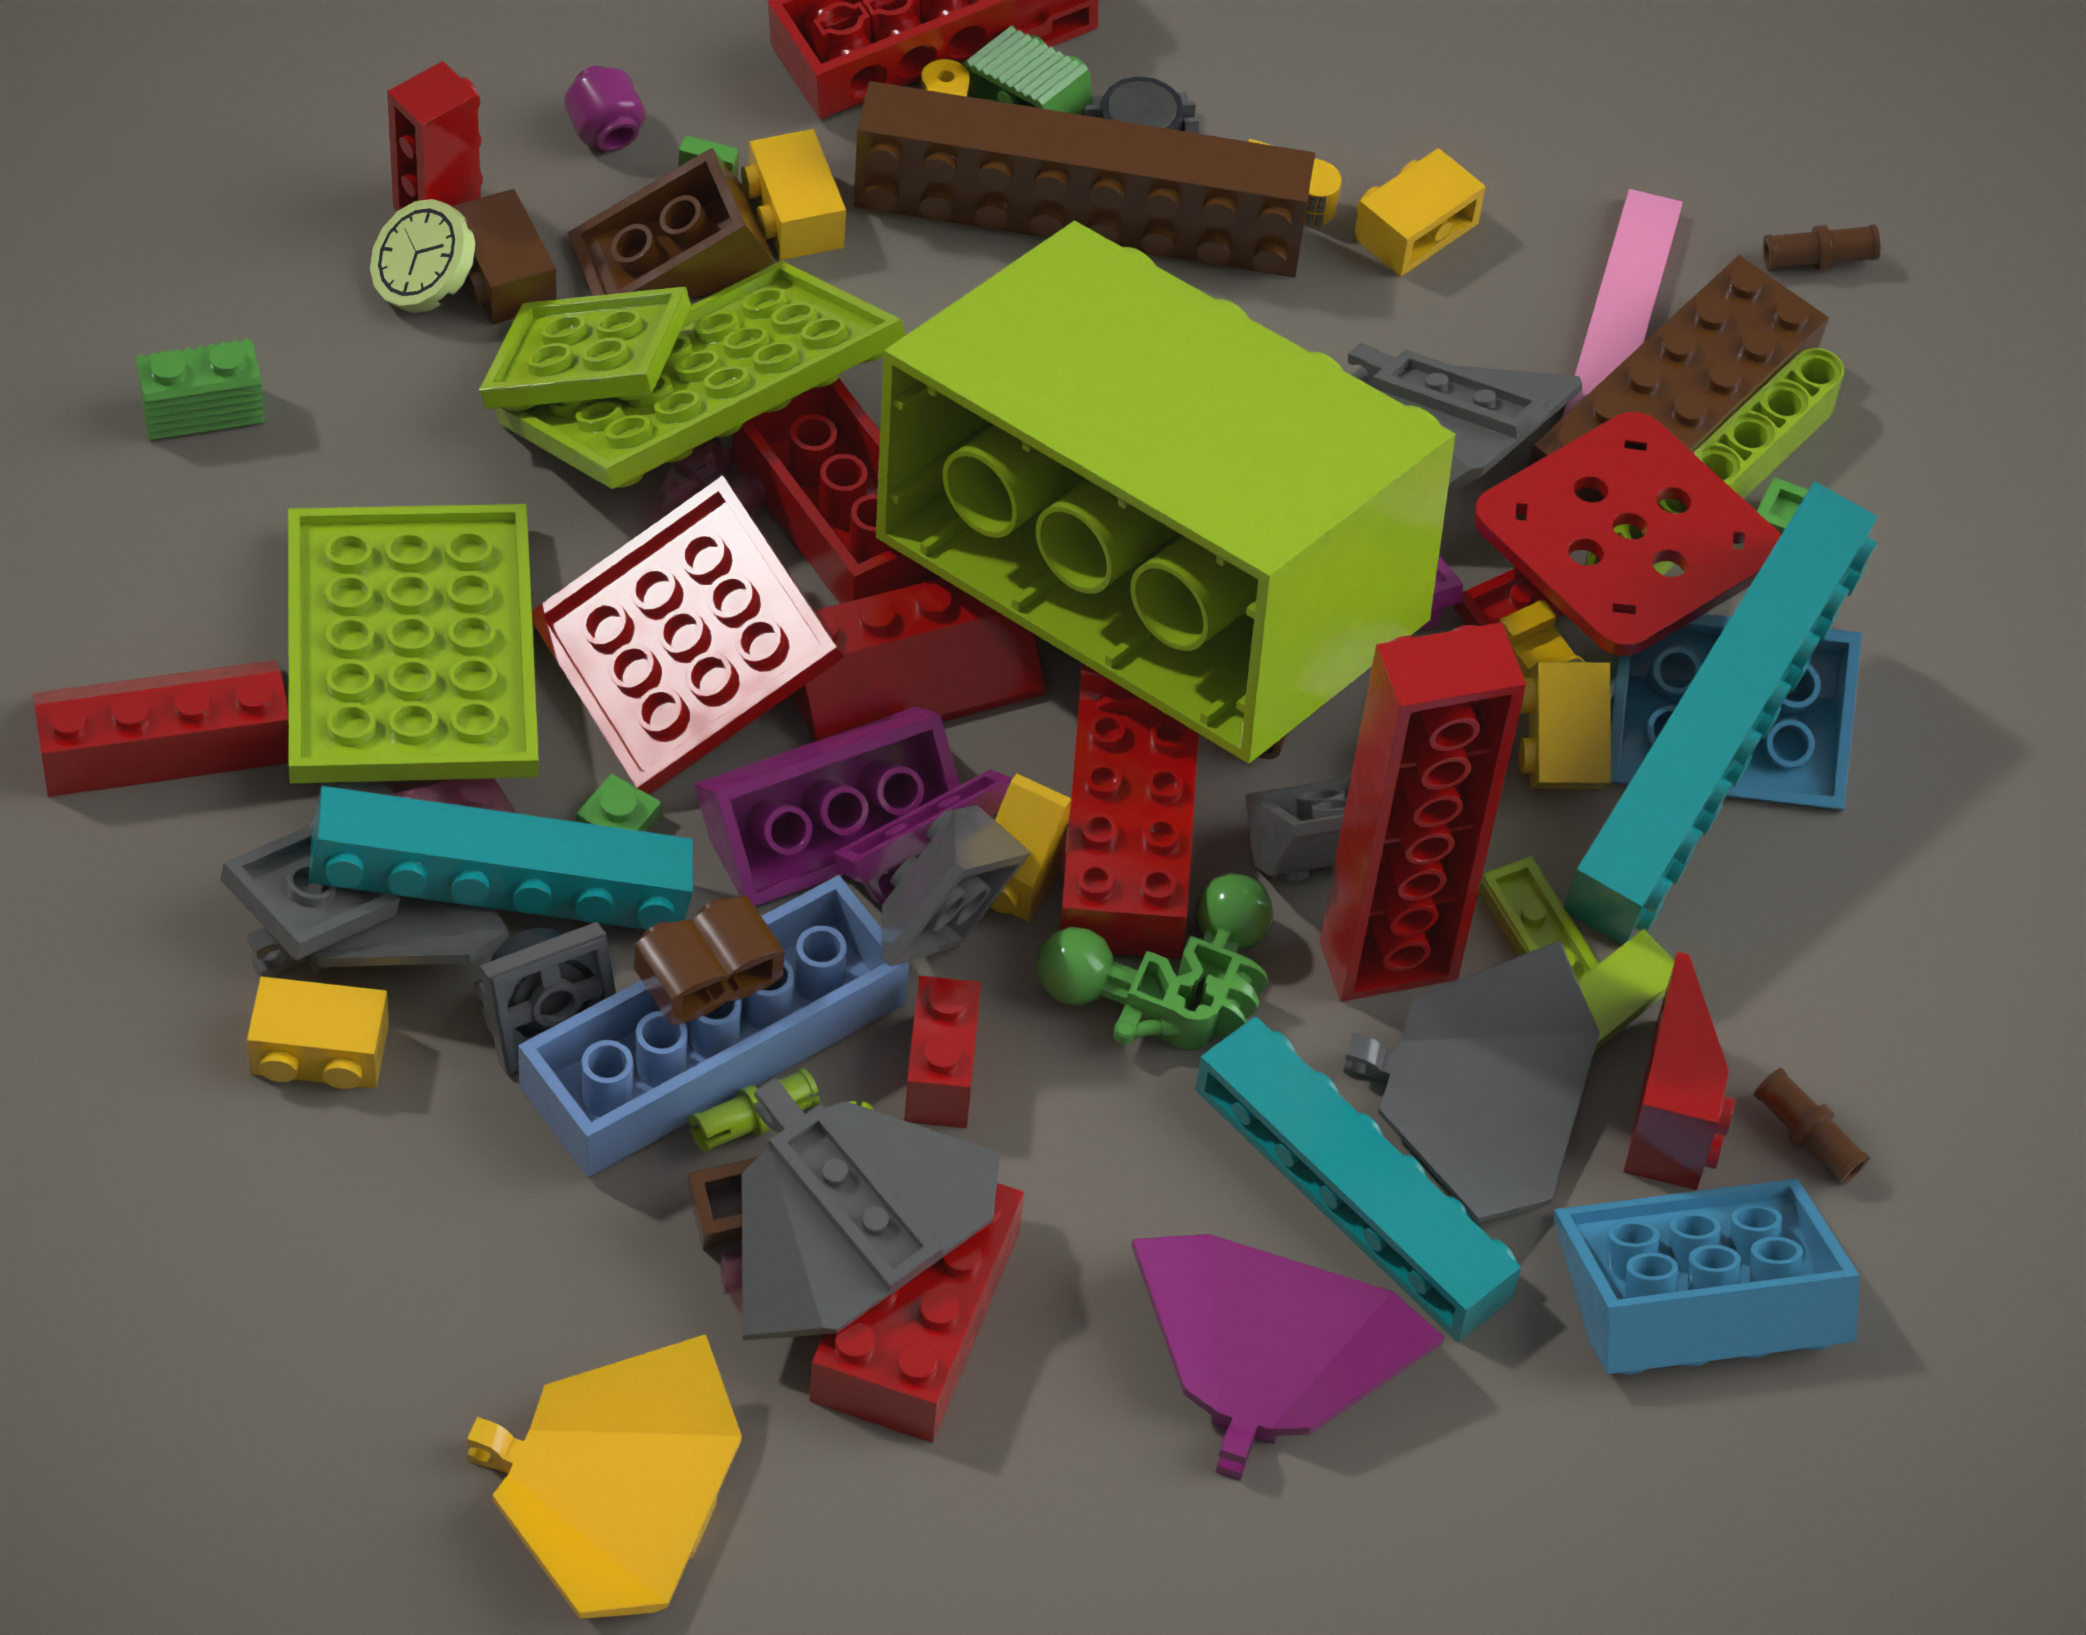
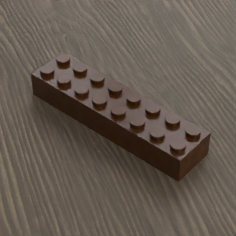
M869 81L857 129L853 207L927 218L934 221L983 227L990 230L1021 233L1046 239L1075 220L1121 247H1132L1145 254L1295 278L1316 152Z

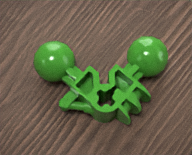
M1229 873L1214 878L1199 895L1196 903L1195 914L1197 924L1204 937L1202 940L1193 936L1190 937L1182 956L1177 977L1168 959L1146 951L1139 970H1135L1114 962L1113 955L1105 939L1092 930L1069 927L1054 932L1042 945L1036 961L1038 978L1046 994L1063 1004L1081 1006L1097 1000L1100 996L1124 1004L1125 1007L1115 1024L1113 1033L1114 1040L1120 1045H1129L1133 1042L1134 1038L1152 1035L1168 1041L1178 1049L1188 1051L1201 1049L1208 1045L1214 1036L1225 1039L1247 1023L1246 1018L1252 1016L1259 1006V998L1256 993L1266 988L1268 985V975L1255 961L1237 954V952L1256 946L1271 928L1274 914L1272 901L1265 887L1250 876ZM1204 980L1200 1003L1196 1012H1194L1192 1008L1195 1004L1201 981Z

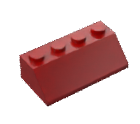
M939 578L814 610L845 657L793 693V696L811 738L815 742L913 707L939 713L942 722L1043 696L1045 694V685L1034 633L945 579Z
M276 660L33 693L48 797L289 763V713L282 674Z

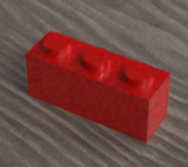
M441 61L387 91L393 208L396 211L415 201L435 199L450 206H455L481 198L483 176L480 170L479 147L482 145V139L479 132L478 108L481 105L480 96L468 78H460L444 61Z

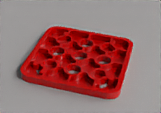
M1625 412L1613 417L1485 491L1478 498L1473 517L1475 527L1491 545L1593 642L1606 652L1618 656H1632L1644 651L1750 587L1781 536L1775 527L1658 420L1640 412ZM1625 442L1645 444L1646 450L1624 448ZM1581 488H1591L1600 492L1605 499L1590 503L1578 498L1574 492ZM1663 499H1674L1683 503L1688 510L1673 514L1661 509L1657 503ZM1516 514L1524 515L1525 521L1515 519ZM1629 524L1640 529L1644 536L1638 539H1626L1619 536L1614 528L1619 525ZM1744 541V549L1733 548V543L1740 544ZM1577 550L1589 551L1595 554L1600 562L1585 566L1575 562L1570 557V554ZM1661 561H1669L1680 566L1684 573L1676 577L1665 576L1657 572L1653 565Z

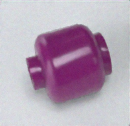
M603 66L588 67L576 76L575 81L570 85L565 94L564 105L577 135L585 145L593 148H600L603 151L620 150L635 141L639 135L640 128L645 122L646 111L631 78L623 70Z

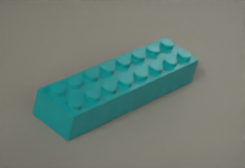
M1816 481L1813 482L1577 868L1563 905L1569 915L1621 945H1624L1631 939L1636 929L1639 931L1645 929L1647 932L1650 930L1665 903L1663 901L1672 884L1676 885L1694 855L1693 851L1701 836H1706L1711 829L1731 787L1735 788L1752 760V753L1760 739H1765L1789 691L1793 692L1811 661L1809 659L1818 643H1823L1839 615L1838 611L1847 596L1850 597L1864 575L1868 567L1867 563L1878 545L1876 540L1869 537L1877 521V515Z

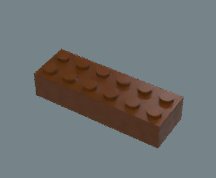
M1738 255L1533 445L1527 467L1613 417L1625 412H1640L1650 415L1658 420L1690 451L1694 452L1795 356L1805 349L1819 348L1829 317ZM1625 442L1624 448L1645 451L1646 445ZM1581 488L1574 492L1578 498L1590 503L1605 499L1600 492L1591 488Z

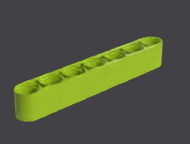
M1810 348L1800 352L1693 453L1744 499L1831 416L1844 376V365L1841 359L1834 353L1821 348ZM1663 499L1657 503L1661 509L1673 514L1688 510L1683 503L1674 499ZM1629 524L1619 525L1614 528L1619 536L1626 539H1638L1644 536L1640 529ZM1588 552L1584 565H1594L1599 563L1600 560L1595 554ZM1661 561L1655 563L1653 567L1657 572L1664 575L1675 563Z

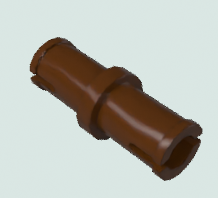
M1876 224L1867 227L1829 230L1827 225L1813 226L1812 232L1774 236L1770 234L1765 235L1763 238V258L1767 271L1774 270L1775 268L1815 265L1817 270L1830 269L1831 264L1837 262L1878 260L1881 252L1880 235Z
M1783 1068L1772 1072L1755 1090L1754 1096L1759 1101H1762L1791 1132L1789 1136L1790 1141L1797 1148L1805 1146L1833 1173L1841 1185L1853 1179L1870 1160L1869 1155L1863 1152L1832 1120L1834 1112L1826 1104L1818 1106L1787 1076Z

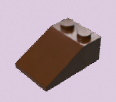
M713 148L703 152L567 232L592 296L686 287L690 299L717 293L775 262L741 183Z

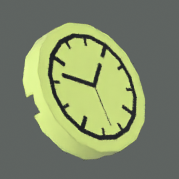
M435 199L415 201L397 211L382 227L372 249L370 272L373 285L384 300L410 313L431 311L442 305L437 302L438 300L442 299L447 293L454 295L463 285L473 265L475 239L473 231L467 228L465 217L458 210Z

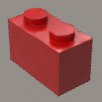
M918 976L904 1121L967 1128L982 981Z

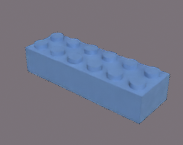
M839 875L762 915V918L785 951L783 976L769 987L745 998L726 1001L710 1013L690 1022L670 1025L640 980L518 1045L519 1087L587 1178L688 1124L690 1115L696 1112H703L735 1098L737 1090L751 1084L757 1086L906 1005L909 961L889 966L881 958L882 928Z

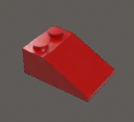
M1676 952L1656 1022L1623 1172L1697 1190L1704 1167L1717 1168L1724 1135L1727 1136L1732 1119L1735 1098L1724 1096L1729 1069L1690 955L1687 953Z

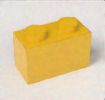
M809 129L749 141L748 165L741 167L742 185L747 198H755L757 201V222L765 240H772L779 261L844 248L846 208L815 130Z
M1437 148L1421 160L1410 161L1403 167L1399 175L1381 187L1374 186L1361 197L1357 205L1358 214L1354 239L1397 275L1402 277L1479 224L1486 186L1441 149Z
M1537 662L1528 669V678H1524L1526 689L1520 710L1521 714H1529V738H1521L1519 747L1521 774H1529V789H1602L1611 784L1610 663Z
M260 976L247 1036L250 1075L264 1076L276 1082H289L292 1080L321 1082L339 1089H353L356 1087L377 1089L389 1029L387 991Z

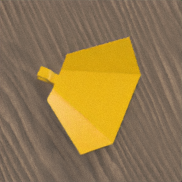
M705 1334L545 1384L524 1441L513 1438L510 1432L502 1426L477 1417L467 1437V1445L470 1446L467 1461L508 1474L493 1493L492 1501L579 1619L646 1614L668 1608L688 1560L693 1558L715 1509L717 1495L742 1441V1435Z

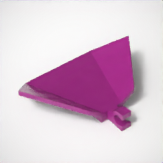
M1211 1234L1132 1239L1131 1247L1182 1392L1187 1398L1213 1416L1212 1425L1227 1429L1220 1448V1458L1215 1472L1241 1481L1255 1438L1274 1444L1276 1436L1310 1435L1444 1342L1445 1337L1397 1294L1384 1288Z

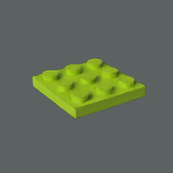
M676 287L523 303L479 389L485 410L507 408L510 411H523L539 404L560 402L566 406H577L592 399L617 397L623 401L639 399L646 394H652L691 309L687 288Z

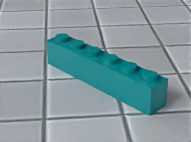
M322 786L312 827L308 883L648 930L661 922L673 923L685 920L693 893V839Z
M1255 1016L1200 1057L1195 1091L1455 1341L1460 1342L1513 1300L1521 1266L1517 1263L1514 1254L1508 1246L1498 1239H1491L1472 1221L1466 1207L1456 1198L1447 1197L1427 1178L1423 1167L1416 1159L1410 1155L1401 1154L1383 1137L1381 1129L1369 1115L1358 1113L1339 1095L1335 1084L1327 1075L1319 1071L1315 1072L1296 1054L1293 1045L1286 1036L1278 1031H1271Z

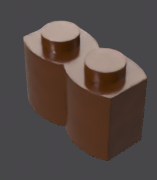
M738 896L730 899L718 898L704 905L693 919L673 923L661 922L649 928L642 935L641 939L635 943L634 970L669 1024L678 1025L700 1018L715 1010L726 1001L738 1000L753 995L778 981L783 976L785 951L748 896Z

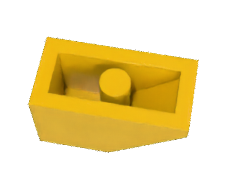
M1018 773L1010 782L995 821L1031 852V855L990 907L997 912L1011 913L1029 922L1063 871L1071 798Z

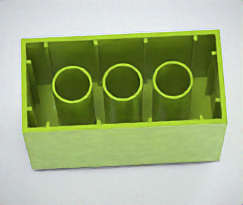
M1074 220L884 350L876 538L1250 764L1372 667L1376 644L1386 643L1402 636H1411L1430 621L1456 433L1443 427L1428 411L1417 406H1406L1348 374L1328 355L1314 351L1309 352L1253 321L1233 302L1212 298L1160 269L1143 252L1132 247H1121Z

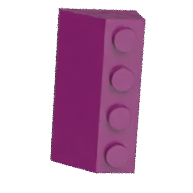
M919 707L898 712L693 783L710 841L739 896H748L754 906L828 881L838 875L842 876L843 874L833 852L960 785L941 715Z

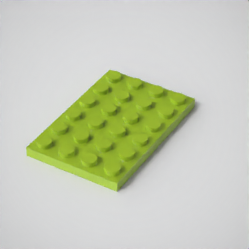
M781 260L691 305V309L652 394H646L639 399L623 401L617 397L592 399L577 406H566L560 402L539 404L523 411H510L507 408H497L495 411L499 424L609 488H622L637 483L642 479L644 473L665 462H675L688 457L693 452V448L715 437H724L737 432L742 427V423L764 412H774L786 407L791 402V398L811 388L832 384L839 378V374L860 363H869L881 359L884 355V350L906 334L902 319Z
M527 504L288 508L290 783L539 777Z

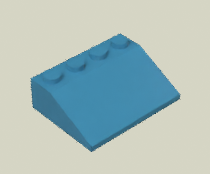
M1703 614L1640 653L1632 656L1612 654L1610 671L1611 783L1629 785L1731 617ZM1831 629L1823 643H1818L1801 680L1793 692L1789 691L1781 705L1782 709L1765 739H1760L1752 753L1753 757L1736 787H1731L1726 797L1839 811L1844 810L1862 632Z
M1798 1178L1554 1209V1223L1588 1341L1606 1374L1634 1375L1642 1373L1646 1369L1676 1365L1695 1367L1714 1360L1736 1357L1762 1358L1774 1352L1797 1349L1823 1350L1835 1344L1857 1342L1860 1275Z

